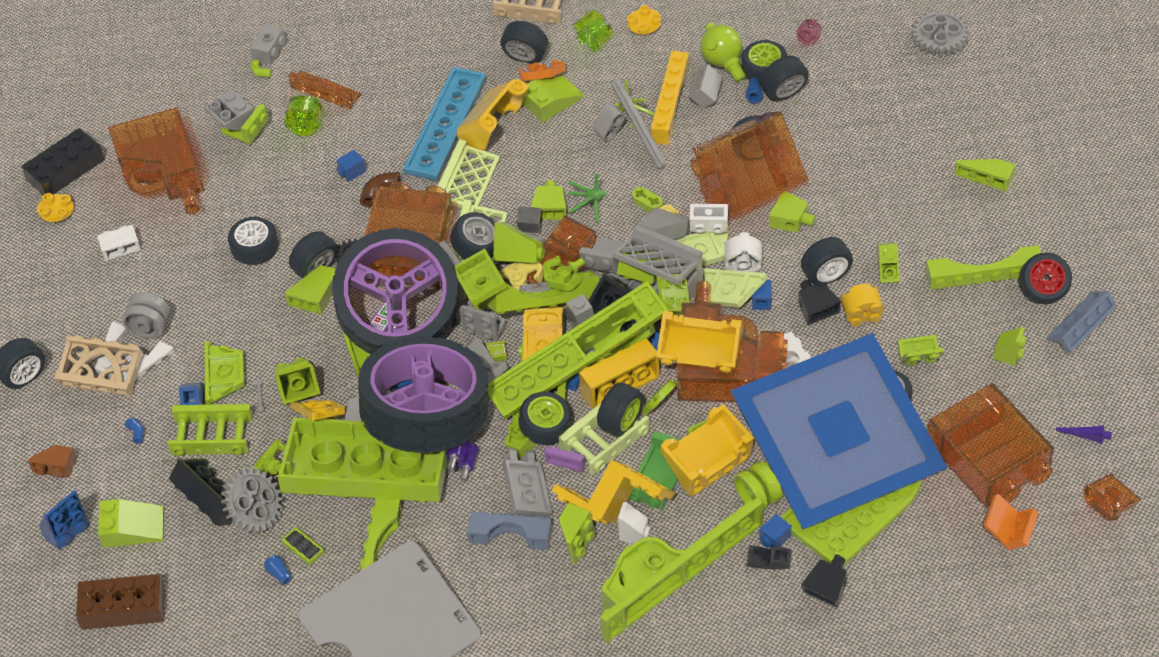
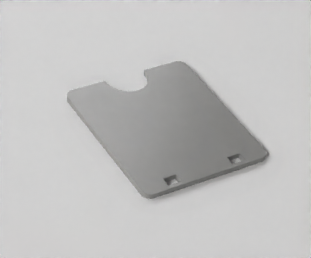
M414 541L404 543L306 605L298 613L299 621L318 647L330 643L339 644L348 649L352 657H454L477 642L481 636L479 627L419 545ZM422 560L429 569L425 572L418 566V563ZM458 610L466 619L461 623L454 615Z

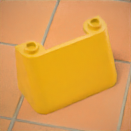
M514 79L488 90L459 125L456 132L457 138L466 141V145L486 151L490 136L497 126V120L492 115L496 110L503 115L507 111H513L516 114L522 106L529 85L519 79Z
M663 311L656 358L661 360V364L664 365L680 363L719 368L720 372L731 373V370L736 369L744 328L741 320L732 319L728 324L726 320L719 322L684 317V315L677 316L673 315V312Z
M724 404L718 408L711 409L708 413L707 423L680 441L667 439L661 444V454L690 497L698 494L742 464L752 453L754 437Z

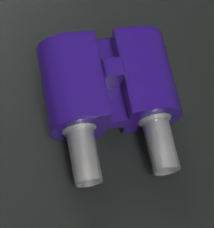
M468 440L460 446L448 449L447 458L449 463L447 469L453 471L456 464L462 470L460 480L466 481L468 473L474 470L479 448L474 443H469Z

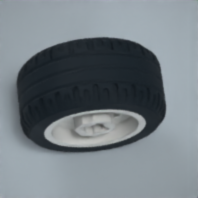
M248 217L241 219L232 226L228 234L230 251L237 261L247 265H257L273 257L278 248V237L276 229L270 221L262 217Z
M828 237L815 242L805 251L801 259L802 270L813 284L824 282L827 285L841 279L846 275L853 263L852 253L844 241L836 237Z
M17 338L7 342L0 348V381L8 388L18 389L35 380L44 368L45 355L43 351L28 338Z

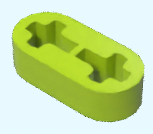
M643 187L635 188L632 191L633 203L648 212H651L655 207L661 208L663 206V200L660 196Z

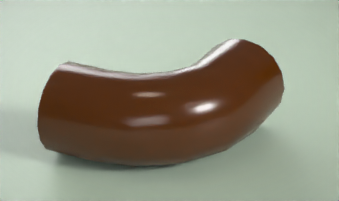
M400 172L381 173L372 177L362 189L360 203L365 207L372 208L378 204L381 193L389 190H400Z

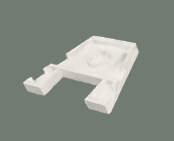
M113 321L105 342L117 341L120 343L128 333V330L123 325ZM159 341L149 355L143 354L135 381L146 374L147 369L153 365L157 366L162 362L161 359L167 355L171 356L175 352L174 348ZM105 355L99 356L95 366L96 373L100 374L108 368H113ZM123 355L121 359H127L128 361L120 365V367L128 366L132 361V357L130 355ZM128 371L122 372L123 382H126ZM109 373L105 377L111 379L112 376L110 374L115 373Z

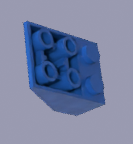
M72 491L43 516L39 525L43 537L58 550L68 545L74 537L90 525L77 491Z

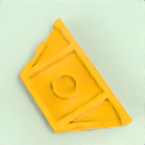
M308 400V402L298 403L297 401L290 403L291 409L311 420L337 418L339 415L345 414V406L334 400Z

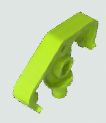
M556 256L544 262V279L548 287L562 291L573 290L582 282L577 270L585 264L584 260L580 258L575 262H567L568 266H562L560 257Z
M276 439L257 460L253 470L259 468L260 473L266 471V474L269 476L277 474L281 463L274 456L278 451H283L286 448V444L280 439Z

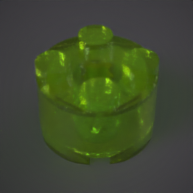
M596 10L587 12L573 24V28L578 34L576 36L577 40L581 44L586 43L592 52L597 51L614 35L610 24L606 25L604 16Z
M292 96L284 117L285 127L291 129L293 134L302 137L313 135V132H317L323 113L319 99L314 96Z

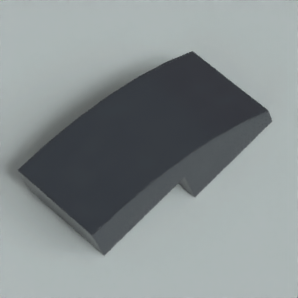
M749 545L746 566L760 569H789L792 549L772 545L770 549Z

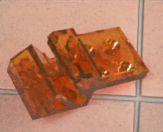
M564 215L544 242L546 252L542 262L539 263L543 266L544 262L556 256L560 257L562 266H568L567 262L577 261L581 258L579 254L581 247L591 249L594 247L597 238L595 230ZM584 265L578 268L577 273L583 270ZM533 271L528 275L527 284L538 283L534 279L537 271Z

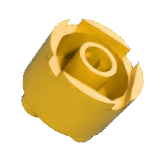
M867 283L859 284L849 288V293L845 294L844 292L841 295L846 318L853 327L861 325L862 322L870 321L874 323L881 319L880 315L884 312V306L877 286L871 287V284Z

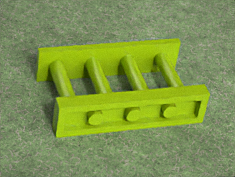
M250 404L172 406V414L175 423H178L176 440H167L170 455H240L249 453L246 439H242L244 422L253 421ZM198 422L195 440H184L186 423ZM207 422H217L215 440H203L205 424ZM225 422H236L234 439L223 440Z

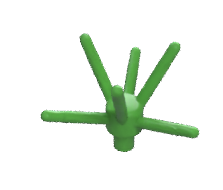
M595 173L594 189H589L576 182L569 181V184L586 191H569V195L586 196L587 198L570 209L569 213H573L589 202H594L595 221L599 222L598 201L606 196L605 190L598 189L599 173Z

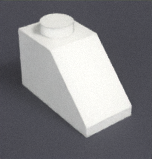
M623 502L618 517L620 541L634 544L642 538L649 537L651 527L648 526V518L629 503Z

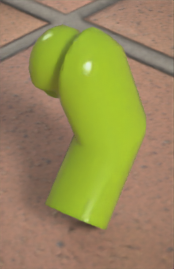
M251 60L250 70L255 76L271 78L272 69L262 68L259 60Z

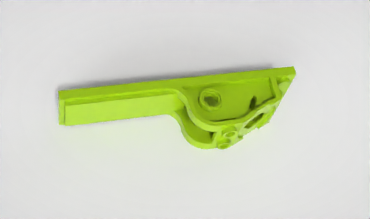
M646 281L488 383V395L504 419L519 411L524 400L531 394L550 391L584 368L590 367L602 359L632 346L638 341L648 339L655 333L653 323L662 318L663 311L669 310L649 282ZM632 319L637 321L631 328L620 333L621 327L625 322ZM592 348L595 349L594 352L591 351V352L588 353L587 355L584 354V352H586V351H588V350H590V349H592Z
M758 498L750 500L685 550L674 549L665 541L656 537H645L636 541L631 546L625 547L615 563L616 567L610 578L606 579L601 588L603 613L600 616L602 638L607 643L761 527L763 525V502Z

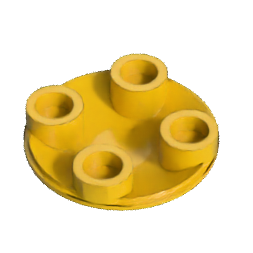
M642 5L638 10L627 16L628 28L636 34L652 33L660 27L662 22L661 15L656 10L650 9L647 5Z
M46 193L42 196V200L37 206V213L45 221L59 222L72 214L74 205L69 195Z

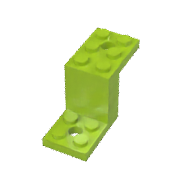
M486 249L479 251L454 266L456 276L475 309H486L488 307V298L507 288Z

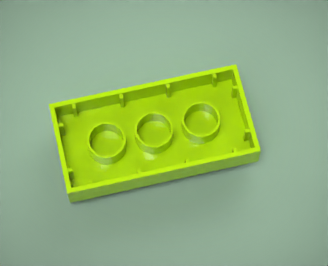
M293 417L278 474L281 493L440 502L448 463L447 449L432 453L407 452L394 449L375 439L368 433L362 421L311 420L309 418Z

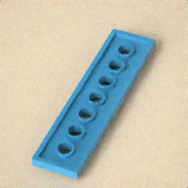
M456 67L452 68L403 167L404 174L438 181L458 139L456 135L457 129L471 112L486 80L485 73Z

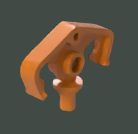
M553 60L552 67H546L545 64L537 62L528 64L526 66L528 72H524L522 68H519L520 79L528 81L556 76L566 71L565 62Z

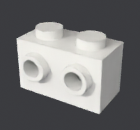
M690 204V232H728V204Z

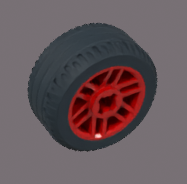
M1048 252L1039 253L1032 256L1022 266L1019 284L1024 295L1031 301L1038 304H1051L1063 298L1069 291L1072 284V272L1067 262L1059 255Z

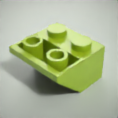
M568 503L559 517V522L571 561L576 565L578 560L584 557L586 547L589 542L591 543L594 540L596 532L590 511Z

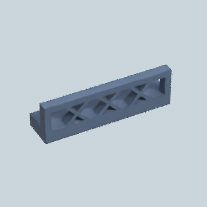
M1092 291L1046 337L1048 342H1060L1064 351L1071 353L1117 307L1109 291Z

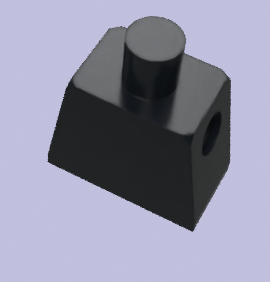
M810 280L801 282V290L798 292V303L807 325L840 313L841 300L824 282L812 285Z
M835 554L831 563L822 559L819 560L802 582V591L839 608L848 581V573L842 569L846 559Z

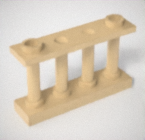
M509 0L493 1L494 15L561 24V10L558 9L561 0H554L551 8L542 7L544 0H536L535 6L525 5L526 0H519L518 4L508 3Z

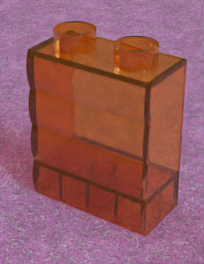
M781 111L762 114L692 148L696 156L691 159L692 170L698 179L705 178L710 190L705 193L706 204H728V216H735L809 180Z
M392 182L389 187L377 186L364 236L372 232H378V230L399 228L422 233L437 244H440L441 241H446L447 243L454 217L451 196L445 189L439 186H428L425 191L412 190L410 186L402 182ZM389 256L373 261L366 267L387 277L395 275L401 277L422 263L405 256ZM418 276L415 279L418 281H422L425 278L422 276ZM438 282L434 283L430 287L437 288Z
M994 383L975 392L928 421L927 431L944 462L985 507L990 506L992 498L996 494H1000L1010 503L1019 495L1020 487L1030 481L1034 485H1040L1053 473L1051 464L1054 447Z

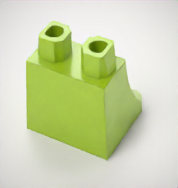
M297 358L293 363H280L274 368L283 405L320 394L314 367L307 359Z

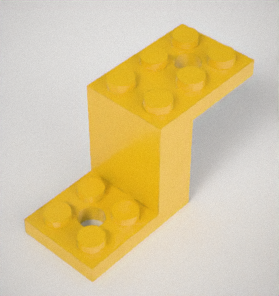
M614 460L610 461L590 499L571 488L555 484L552 492L557 494L556 498L558 500L590 511L593 520L604 524L608 522L616 523L622 504L627 502L634 487L641 488L646 491V494L660 500H664V498L671 500L675 492L626 464Z

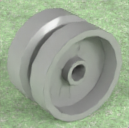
M135 293L130 297L127 309L123 315V326L136 336L149 339L157 338L161 335L170 312L169 305L164 299L152 293Z

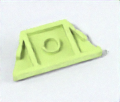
M729 225L728 232L694 233L674 240L702 251L703 267L724 261V242L728 240Z
M703 268V275L705 277V282H703V288L705 289L704 301L707 305L740 308L768 279V276L765 273Z

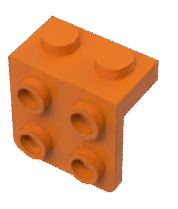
M996 494L992 498L984 521V527L1008 550L1028 546L1038 512L1034 508L1018 512L1000 494Z

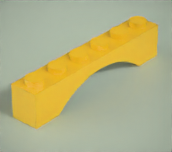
M671 51L651 126V135L657 144H670L679 94L689 70L688 52Z

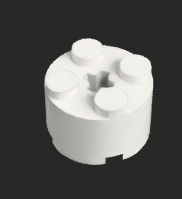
M746 232L724 242L725 269L758 272L762 265V243Z

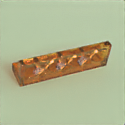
M292 71L288 75L292 89L349 110L361 97V92L304 71H300L299 74Z

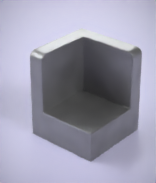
M519 206L517 217L518 230L527 233H540L541 208Z

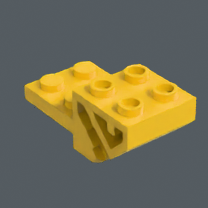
M563 307L524 309L523 361L564 335Z

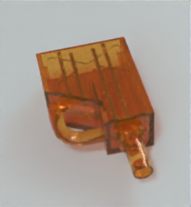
M178 107L108 127L125 183L131 192L137 195L148 196L167 191L170 201L181 198L186 213L194 214L199 211L200 207L195 193L205 190Z
M700 281L696 284L695 302L682 303L681 315L688 318L719 322L726 320L728 324L732 319L741 320L747 336L742 334L736 369L731 370V373L720 372L719 368L678 363V401L735 402L731 390L757 380L758 329L754 322L745 316L721 314V304L710 303L711 284L707 281Z

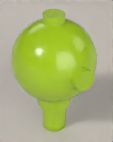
M714 22L709 23L705 26L706 32L703 34L700 42L702 56L709 64L716 67H724L732 75L736 83L743 81L747 76L741 68V61L739 59L742 52V40L739 33L728 25H715Z

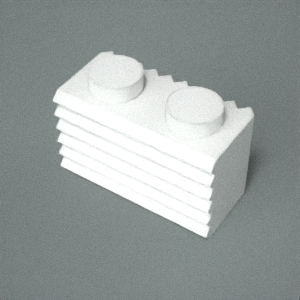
M133 225L122 226L120 229L105 231L101 235H97L105 261L141 250Z

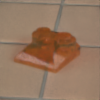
M1112 474L1088 484L1084 490V498L1087 504L1108 521L1118 520L1121 513L1141 501L1136 494Z

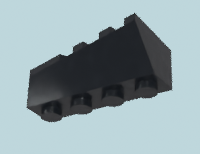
M206 458L178 459L168 478L174 484V487L182 491L189 501L198 506L199 510L206 514L213 524L217 526L231 525L233 518H226L229 512L223 511V508L227 506L221 503L222 500L226 499L225 496L221 495V492L227 491L223 487L225 483L222 479L215 477L216 471L213 468H208L209 462Z

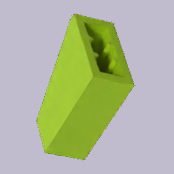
M506 222L494 223L493 260L527 263L542 262L545 256L542 242Z
M323 265L317 267L285 292L287 305L322 315L333 295V276L336 269Z

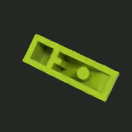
M1000 159L957 160L955 175L1007 192L1015 177L1016 164Z

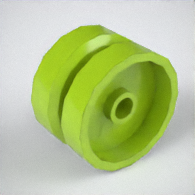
M758 461L751 465L748 471L743 470L734 476L735 489L744 504L758 498L763 502V510H765L768 504L773 505L783 497L782 489L776 476L763 462Z

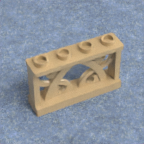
M74 335V337L67 336L58 372L56 371L54 379L62 386L132 397L134 382L144 353L138 345L132 343L122 345L117 341L103 342L98 338L90 340L79 335ZM77 347L84 348L82 353L77 352L79 360H75L72 357L73 350ZM105 355L113 368L104 370L98 378H95L92 369L87 363L98 356ZM130 355L132 357L131 363L128 366L120 367V365L128 361L127 359L122 360V356ZM71 361L72 363H74V365L69 371V373H67L68 366ZM82 368L88 370V374L86 376L81 375L82 372H85ZM128 371L126 382H123L122 372ZM109 373H115V374H110V375L112 376L110 380L105 379V376H106L107 374H109Z

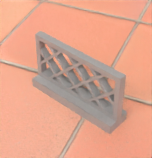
M639 225L633 229V235L613 252V258L653 275L660 276V278L677 285L693 270L698 271L702 267V251ZM635 251H644V253H641V254H635L634 252H635ZM630 252L631 255H623L621 253ZM659 257H660V260H656V261H651V259H650V258H659ZM639 259H647L646 262H640V261H638V260H639ZM673 264H676V266H677V267H671V268H668V267H667V265H673ZM654 266H663V268L657 269ZM670 273H680V275L676 277Z

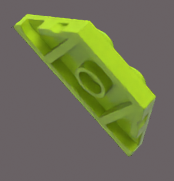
M204 341L206 405H210L245 386L243 351L238 349H230L223 345L217 347L211 345L209 341Z

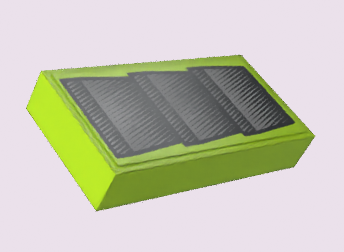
M297 527L281 540L284 546L309 566L325 553L322 547Z

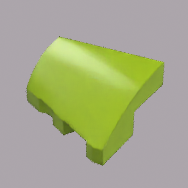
M517 411L512 415V424H509V434L506 436L504 444L507 448L516 449L517 457L521 458V456H526V450L532 451L537 444L522 434L518 423L519 412Z

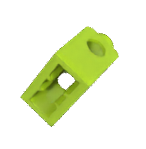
M547 180L545 186H537L531 207L541 208L540 220H567L563 187L556 186V182L553 180Z
M783 190L769 214V227L799 232L803 224L813 226L816 216L808 214L809 204L807 201Z

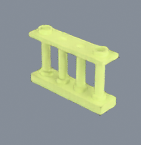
M599 404L567 429L564 434L559 436L560 449L568 451L570 448H574L581 455H584L589 461V473L593 476L596 472L603 470L607 463L638 438L648 433L650 430L649 417L645 416L640 421L636 420L632 428L625 432L623 436L618 437L612 444H609L594 431L598 427L597 414L600 407ZM588 436L604 450L595 456L579 441Z

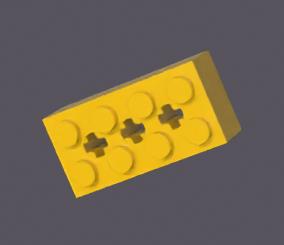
M646 338L624 350L618 351L608 358L602 359L590 367L584 368L579 372L581 396L593 410L602 402L609 389L617 383L623 382L638 389L660 377L659 360L656 358L657 351Z

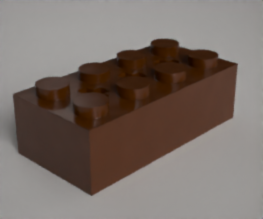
M152 574L78 582L76 618L81 630L164 622L165 586L161 575Z

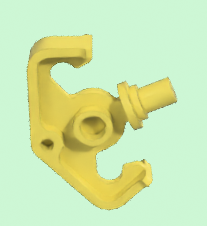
M514 262L499 271L501 277L509 279L512 287L518 290L521 285L527 284L529 273L537 271L534 279L538 283L542 282L544 277L543 266L540 263Z

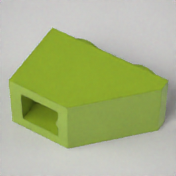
M896 242L876 243L880 283L900 282L898 244Z
M1020 327L1001 333L995 346L993 359L1016 366L1018 359L1022 360L1025 353L1024 346L1027 337L1024 336L1025 328Z

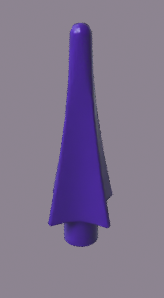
M1104 425L1056 428L1057 432L1082 437L1103 444V439H1112V432L1104 431Z

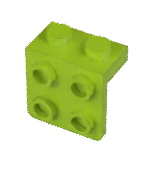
M262 104L257 106L241 127L242 131L223 127L221 129L222 134L251 144L269 121L266 106Z
M657 276L659 297L669 312H673V315L677 316L691 312L687 278L677 285Z
M937 335L900 339L897 341L901 364L906 363L907 366L917 365L919 361H926V363L937 362V359L941 358L945 352L944 348L938 347Z

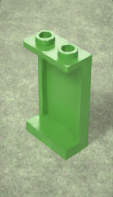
M654 431L651 437L652 444L638 472L674 491L678 479L661 454L660 448L661 444L667 439H676L677 441L681 439ZM634 487L629 497L632 501L648 504L652 508L665 509L669 499L664 498V500L654 498L646 494L645 490Z

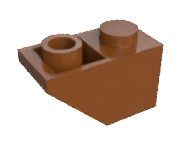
M53 445L30 457L28 463L32 473L53 475L57 478H70L77 457L73 447Z

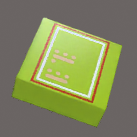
M505 340L486 343V349L494 361L507 360Z

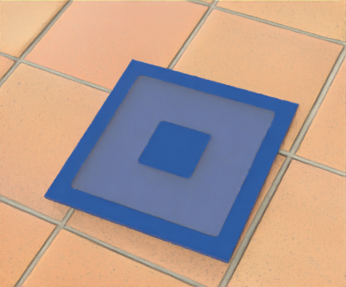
M873 333L731 390L736 404L769 467L776 476L802 530L948 468Z

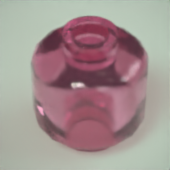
M813 19L804 20L797 30L798 40L805 45L814 44L821 34L820 24Z

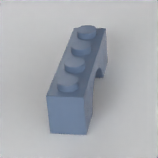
M483 511L471 512L467 529L468 542L489 545L498 535L514 533L525 539L529 549L549 550L552 522L550 518L542 516L527 517L525 515L515 516L504 513L492 514Z

